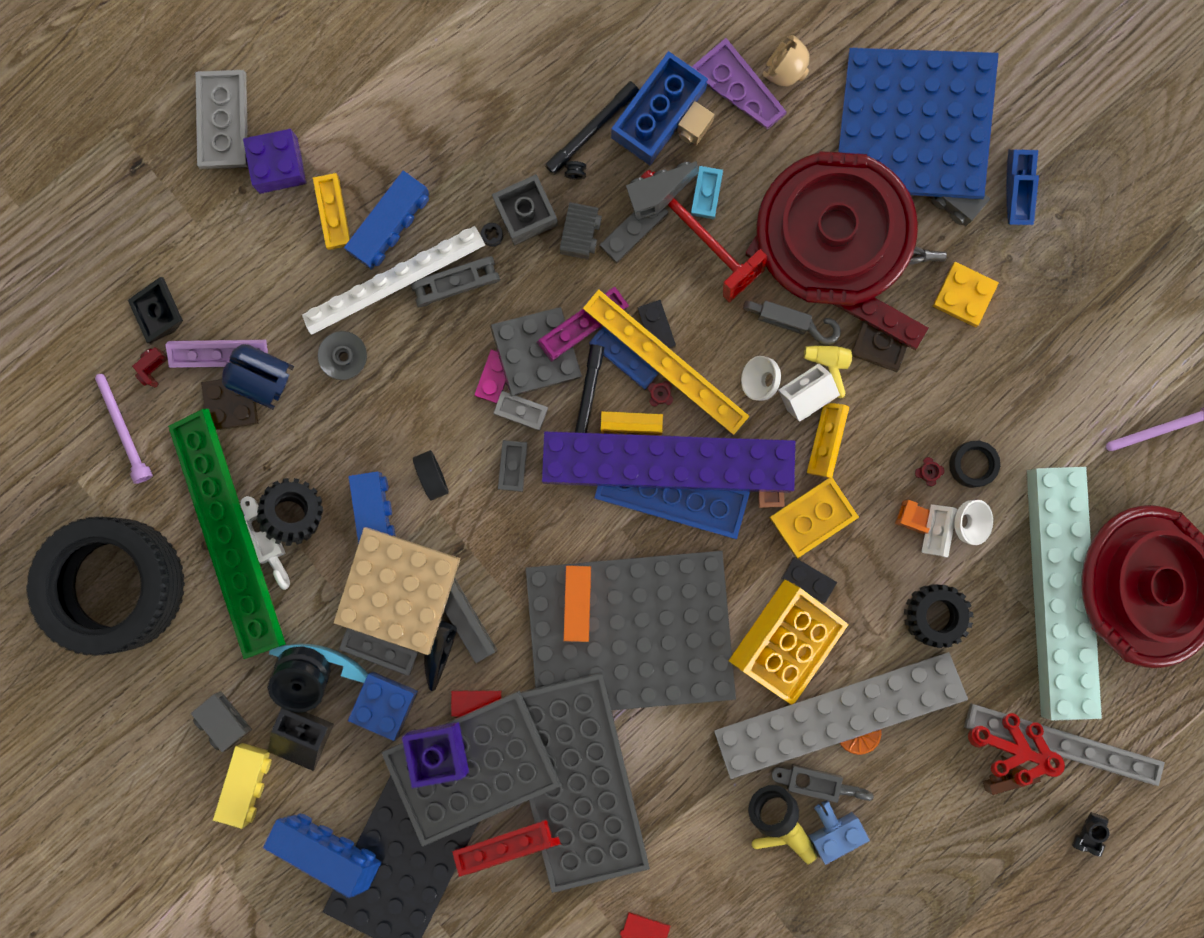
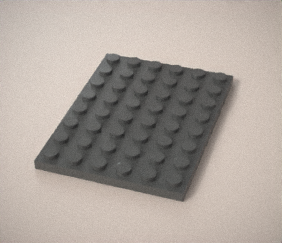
M722 551L526 568L535 688L602 672L611 710L736 700L733 664L729 662L732 656ZM566 566H591L589 642L564 641Z

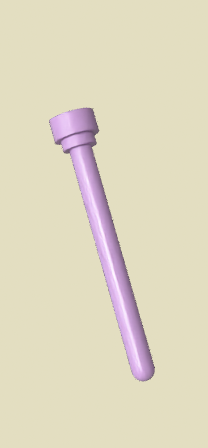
M97 374L95 380L132 465L130 468L132 481L134 484L145 482L153 477L152 472L140 460L106 377L103 374Z
M1201 408L1200 412L1110 441L1106 444V449L1114 451L1204 421V408Z

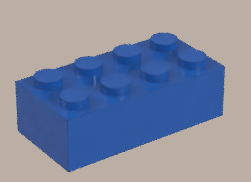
M668 51L611 128V138L648 165H651L677 130L679 122L693 102H697L706 90L708 78Z
M299 813L298 815L276 819L263 846L265 850L349 898L369 889L381 864V861L375 858L376 855L373 852L353 846V841L345 837L339 838L333 835L332 829L323 825L317 826L311 822L312 818L305 814Z

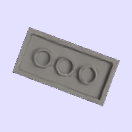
M244 70L195 72L197 166L200 169L248 167L243 138H248L246 72Z

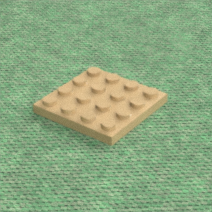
M365 527L334 623L429 655L461 558Z

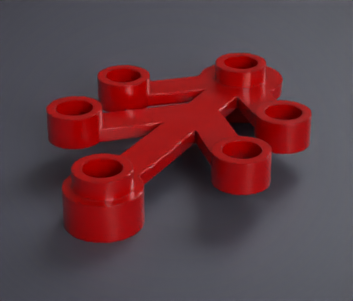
M1014 713L1004 716L1002 724L1009 730L1016 744L992 735L984 726H976L968 733L969 742L974 747L981 748L988 744L1015 755L1004 761H996L991 765V772L996 777L1008 774L1010 769L1027 761L1038 764L1030 770H1021L1015 774V781L1019 786L1030 785L1033 779L1043 774L1049 777H1057L1065 769L1063 758L1058 753L1050 751L1042 736L1044 729L1036 722L1028 725L1025 730L1026 735L1033 739L1039 753L1031 750L1019 728L1020 719ZM1008 718L1013 719V726L1009 724ZM1032 727L1037 729V735L1032 732ZM979 731L984 734V740L979 737ZM1050 760L1054 761L1055 768L1051 766ZM997 765L1002 766V773L997 770ZM1021 774L1026 776V782L1022 781Z

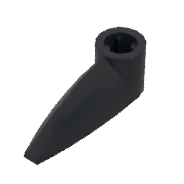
M443 620L440 621L430 654H424L425 674L430 691L436 690L457 632L456 626Z

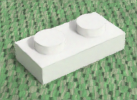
M931 504L927 528H930L928 534H925L922 553L942 557L949 556L954 530V518L958 509Z

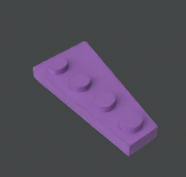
M727 38L692 66V68L708 78L707 86L767 130L786 115V110Z

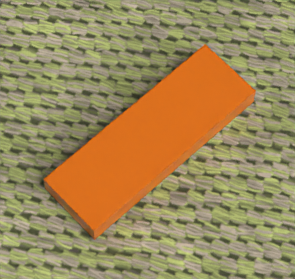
M566 566L564 641L589 642L591 566Z

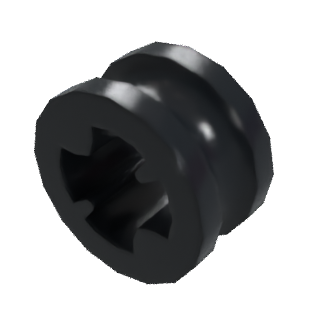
M578 161L566 162L565 168L567 171H565L564 176L575 180L585 179L586 173L584 170L587 165Z
M487 223L481 230V237L487 246L496 247L503 240V232L498 224ZM493 229L497 230L496 234L498 237L488 240L489 237L486 233L492 232Z

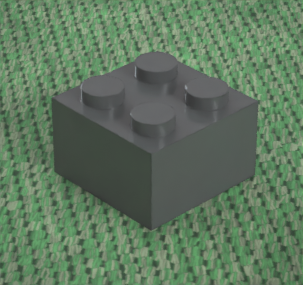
M537 174L492 194L495 206L514 245L558 226L557 217Z

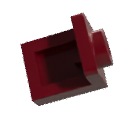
M154 347L143 352L140 356L141 359L132 367L137 372L135 377L144 386L149 385L156 388L159 384L151 373L166 362L168 357L162 350Z

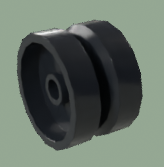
M305 646L291 647L284 650L278 656L269 679L267 689L270 698L281 708L292 712H307L316 708L322 701L330 676L329 662L324 655L315 649Z

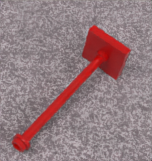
M647 170L640 178L651 177L655 172ZM675 198L667 204L733 271L732 275L723 283V297L729 303L765 271L767 255L761 249L744 264L740 265Z

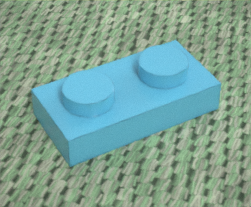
M699 166L691 209L692 216L715 219L723 170Z

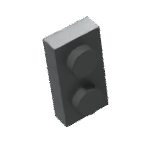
M503 440L498 490L523 492L527 442Z

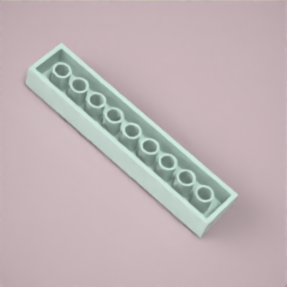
M1086 467L1036 468L1027 470L1041 717L1049 720L1102 719L1097 634L1092 630L1082 596V570L1088 548L1091 544Z

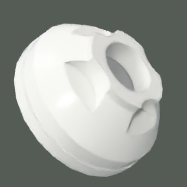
M756 356L750 359L745 365L741 377L744 393L750 399L757 401L771 398L777 392L781 382V372L778 364L766 356ZM769 373H771L773 376V382L769 387H767L765 379L766 376Z
M969 500L964 502L957 510L954 518V528L962 542L970 545H979L990 536L993 528V514L985 502ZM964 515H966L968 519L965 528L962 527V518Z

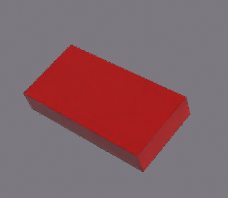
M452 690L451 716H463L501 699L502 690Z

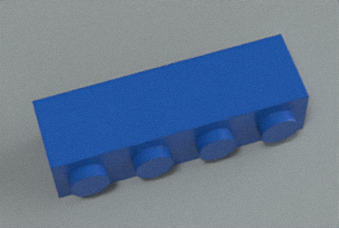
M403 170L345 245L346 251L372 270L375 266L378 267L385 258L384 253L387 249L394 247L398 242L399 234L403 228H408L415 218L413 215L419 208H424L429 200L427 187Z
M378 471L349 476L358 545L365 527L396 537L394 526L390 525L389 522L392 508L390 501H386L385 491H388L386 476L383 477L382 473Z

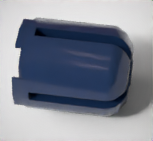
M239 345L232 351L229 357L230 360L223 369V385L235 393L274 410L275 406L271 403L273 399L279 400L290 376L286 372L288 369L293 371L294 366L251 345Z

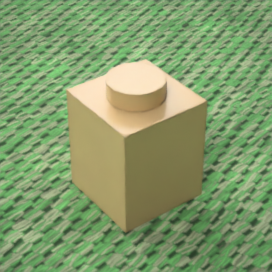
M694 101L678 124L677 133L679 137L686 143L690 144L692 142L697 146L713 123L715 114Z

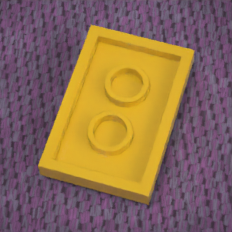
M828 478L769 518L794 556L799 558L858 519L859 516L834 479Z

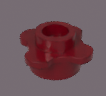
M664 381L663 383L649 384L648 391L651 395L649 403L651 406L672 404L673 397L670 391L672 385L670 382Z
M927 457L923 460L922 466L915 470V476L922 478L927 486L932 487L936 485V480L944 474L945 470L943 466L933 462L932 458Z

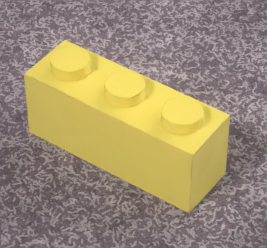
M245 743L235 746L213 821L241 829L248 825L249 822H253L257 812V808L254 807L256 798H260L264 789V783H261L264 773H268L272 761L269 759L270 753L268 750Z

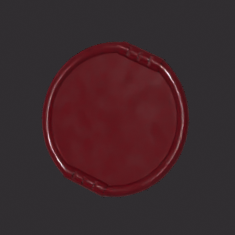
M819 151V153L809 155L794 162L772 182L760 204L756 222V235L759 249L767 255L766 267L768 271L791 294L808 303L854 306L880 295L891 287L903 274L915 250L918 222L915 206L909 191L900 178L886 165L867 156V154Z
M1156 505L1129 508L1107 521L1097 532L1088 548L1082 570V596L1085 610L1092 625V630L1125 662L1147 668L1170 667L1189 659L1204 646V535L1182 512Z

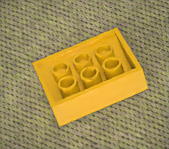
M784 579L729 659V662L792 705L800 697L849 624L800 587Z

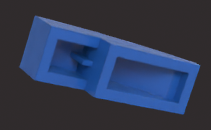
M1008 149L1006 199L1008 224L1034 225L1039 175H1036L1039 150Z

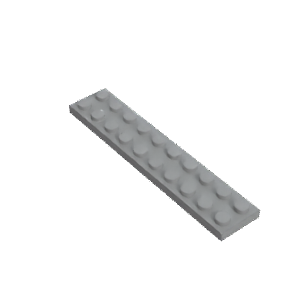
M948 652L714 730L731 780L967 701L968 697L951 655Z

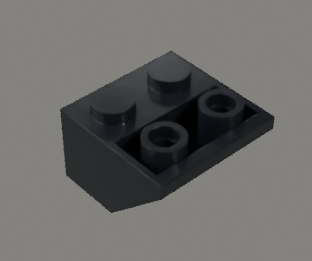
M281 708L271 731L268 752L314 771L334 724L307 712H292Z

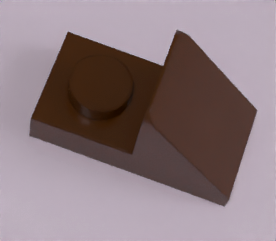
M1001 755L1003 761L1008 759L1007 757ZM1018 765L1010 769L1008 774L1002 777L990 775V779L983 781L985 791L995 795L1022 787L1016 783L1015 774L1027 769ZM1021 774L1022 781L1026 782V776ZM1040 777L1033 779L1031 784L1041 782Z

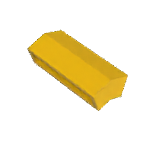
M601 413V434L662 436L663 414Z

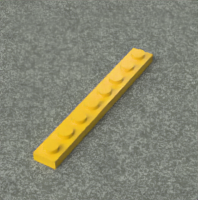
M598 289L583 307V310L732 435L749 418L748 414Z

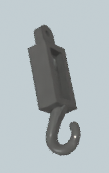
M766 300L763 305L751 301H745L743 309L759 315V321L802 335L808 331L822 345H831L840 337L841 329L839 324L831 318L823 320L825 324H829L833 328L832 336L825 338L816 329L811 319L812 315Z
M792 764L791 769L775 767L772 770L773 780L777 783L788 785L787 789L790 792L838 803L839 795L854 796L867 801H872L874 798L873 793L866 789L842 784L843 777L841 775ZM802 773L809 776L810 782L808 786H797L796 777L798 774Z

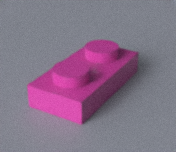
M491 350L477 386L475 397L497 404L500 394L504 390L506 379L498 352Z

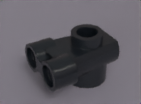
M1090 812L1080 834L1075 835L1072 846L1080 851H1086L1101 857L1105 848L1103 842L1110 835L1107 827L1109 819Z

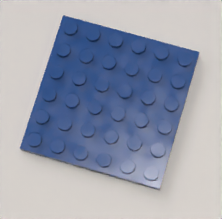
M850 48L839 152L867 154V156L883 163L900 178L910 195L984 199L999 53Z

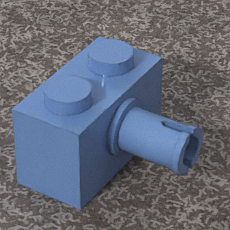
M828 800L821 802L826 812H824L820 804L814 807L824 827L808 835L825 865L870 841L858 817L853 812L837 819Z

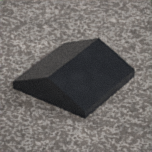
M159 277L128 299L147 343H152L176 332L183 322L164 277Z

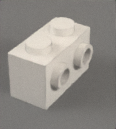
M819 363L778 389L787 411L799 422L840 396L832 374Z

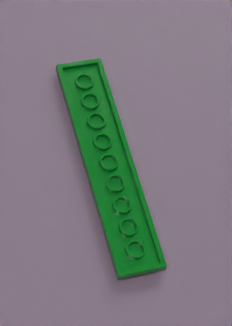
M201 409L169 425L168 428L243 659H247L286 645L210 411L209 409Z

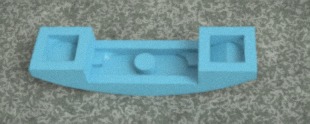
M291 644L272 649L269 652L270 655L278 657L286 649L305 646L315 649L324 655L328 662L344 666L341 673L342 677L364 683L368 675L366 670L353 659L336 650L319 645Z

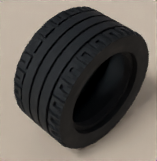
M87 517L86 519H78L76 522L72 521L68 525L60 527V530L54 531L53 535L46 538V541L41 544V548L37 550L35 557L32 559V565L27 575L28 605L40 630H43L46 637H49L52 642L58 643V646L61 648L65 647L68 651L92 656L137 649L152 642L153 639H157L159 634L165 632L166 628L171 625L172 619H175L176 613L179 612V605L182 603L184 595L183 586H185L181 560L177 557V551L173 549L171 543H168L165 536H162L159 531L154 530L153 527L147 526L145 523L114 517ZM107 544H113L121 548L133 559L141 579L140 596L135 608L126 619L113 627L105 626L92 620L81 608L75 589L76 576L82 562L94 550Z

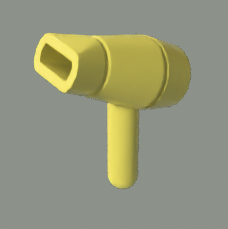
M805 346L803 358L827 366L839 391L840 396L838 398H843L845 396V389L839 369H848L851 365V350L838 346Z
M798 822L795 828L787 835L758 838L752 841L754 849L788 844L807 865L817 859L816 850Z

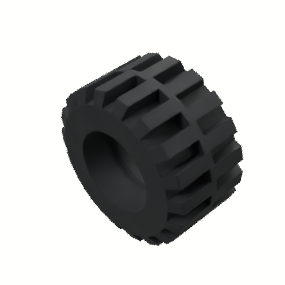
M284 478L282 483H279L277 480L273 482L271 488L268 486L264 494L261 495L257 510V522L260 523L262 533L266 532V537L269 540L271 538L276 539V544L280 545L281 541L286 542V546H291L292 542H296V545L301 544L304 539L306 541L310 539L318 528L323 513L322 500L320 496H316L317 490L315 488L311 490L308 488L309 483L306 481L302 485L299 483L300 479L294 478L293 482H289V478ZM282 502H294L303 509L305 516L299 522L287 523L278 518L275 513V507Z
M931 584L920 587L919 591H914L911 594L913 596L912 599L907 600L908 609H904V614L907 615V619L904 622L910 628L908 629L909 633L914 635L917 641L937 648L953 647L952 644H959L962 642L961 637L968 636L967 628H972L973 625L972 622H969L970 617H974L973 612L969 611V607L972 606L970 601H965L966 596L963 593L957 592L958 589L948 585ZM936 601H942L949 609L950 618L943 629L936 631L929 626L926 615L931 604Z

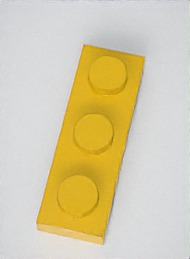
M337 173L313 177L326 248L331 250L345 247L351 238L339 176Z
M829 403L823 406L807 469L808 474L832 478L849 411L848 406L836 403Z

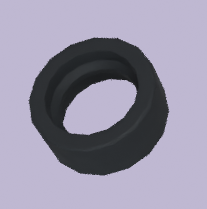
M980 440L969 441L958 446L952 453L949 461L950 472L953 478L961 485L969 488L982 487L991 483L998 476L1001 467L1000 457L996 449L989 443ZM970 450L981 451L988 459V471L980 478H970L961 469L962 456Z
M430 450L413 457L415 470L427 497L432 501L448 494L446 481L433 452Z
M767 785L753 794L749 802L748 814L750 821L762 834L769 837H781L787 835L795 828L799 820V807L797 801L785 788L778 785ZM773 798L783 799L787 804V812L784 818L779 823L773 825L765 824L760 817L764 804Z

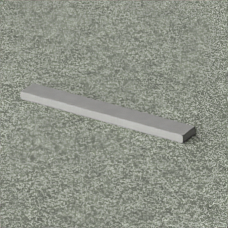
M970 703L964 725L965 728L973 729L976 726H984L992 735L1015 743L1009 730L1002 724L1003 717L1008 714ZM1008 718L1009 724L1013 726V719ZM1019 718V728L1030 748L1037 749L1033 739L1029 738L1025 731L1026 727L1034 722ZM1041 725L1044 729L1042 736L1050 751L1058 753L1061 757L1159 786L1165 762ZM1032 727V732L1037 735V729Z

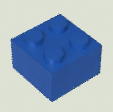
M371 672L367 675L348 721L395 741L402 731L418 690L376 672Z

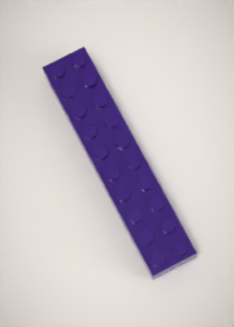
M544 432L543 484L791 493L794 491L795 441Z

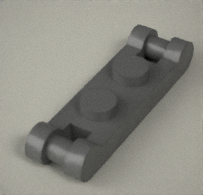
M492 256L485 257L411 283V289L415 291L417 296L415 299L417 307H424L433 302L499 282L501 279L499 273L495 272L494 258ZM484 269L486 275L479 277L477 270ZM431 286L433 293L426 295L424 288Z

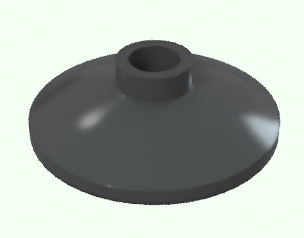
M338 331L328 335L318 349V362L321 369L328 376L337 380H347L357 376L363 370L367 361V350L363 341L357 335L347 331ZM347 353L348 359L341 361V354Z

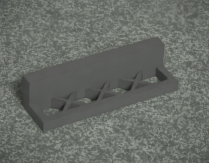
M454 578L444 611L452 624L456 626L457 633L475 663H478L495 653L498 649L456 578Z

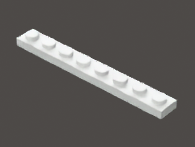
M475 226L465 229L460 234L441 241L429 250L422 251L415 257L398 263L394 268L377 274L360 285L354 286L351 290L332 297L322 305L311 308L308 312L302 314L306 327L312 335L485 246V243Z

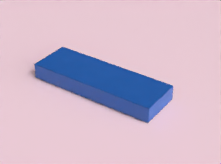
M604 326L589 342L590 345L605 347L603 356L644 390L659 374Z

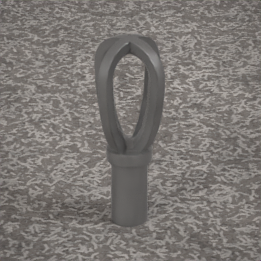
M915 246L913 254L921 255V257L911 258L908 265L917 264L922 261L945 262L947 254L946 252L923 250Z

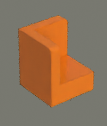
M903 501L895 524L921 534H928L930 528L926 526L930 510L917 506L918 503L914 501Z

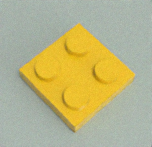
M954 262L932 307L971 326L977 327L999 282Z

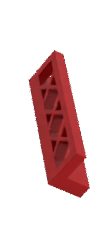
M546 820L452 851L458 876L461 877L560 845L561 843L559 837L552 838Z

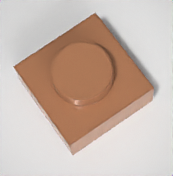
M758 492L759 508L785 507L784 493Z

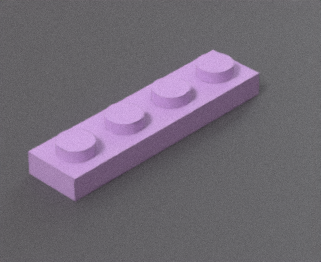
M266 340L168 341L165 344L169 368L225 367L226 363L230 360L229 357L232 351L241 344H248L268 353Z

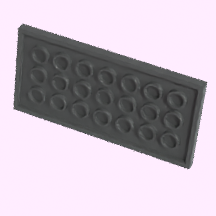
M600 672L520 692L561 783L560 787L529 800L535 824L547 820L552 838L559 837L561 843L560 845L542 850L552 893L649 870L650 866L603 673Z

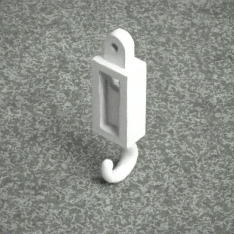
M246 496L241 500L240 505L245 515L244 518L259 563L265 564L269 562L274 570L273 575L279 587L286 590L290 586V580L278 558L286 554L282 543L280 545L275 543L276 539L271 538L269 540L266 537V532L254 531L251 523L257 519L258 504L253 497Z

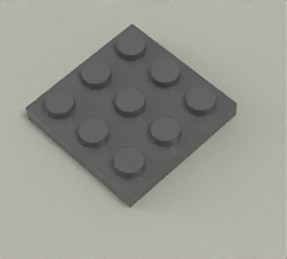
M561 307L491 324L490 329L510 396L582 377L573 347L551 362L537 343L540 338L565 322Z

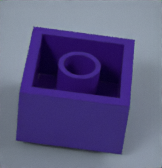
M291 129L243 138L251 183L259 194L307 184L298 138Z
M459 722L412 730L402 736L412 788L463 779L469 773Z

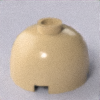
M794 35L787 37L790 39L787 44L782 42L776 48L766 64L768 67L771 66L768 73L763 71V76L777 86H790L797 81L801 82L809 73L807 68L810 61L809 52L806 46Z

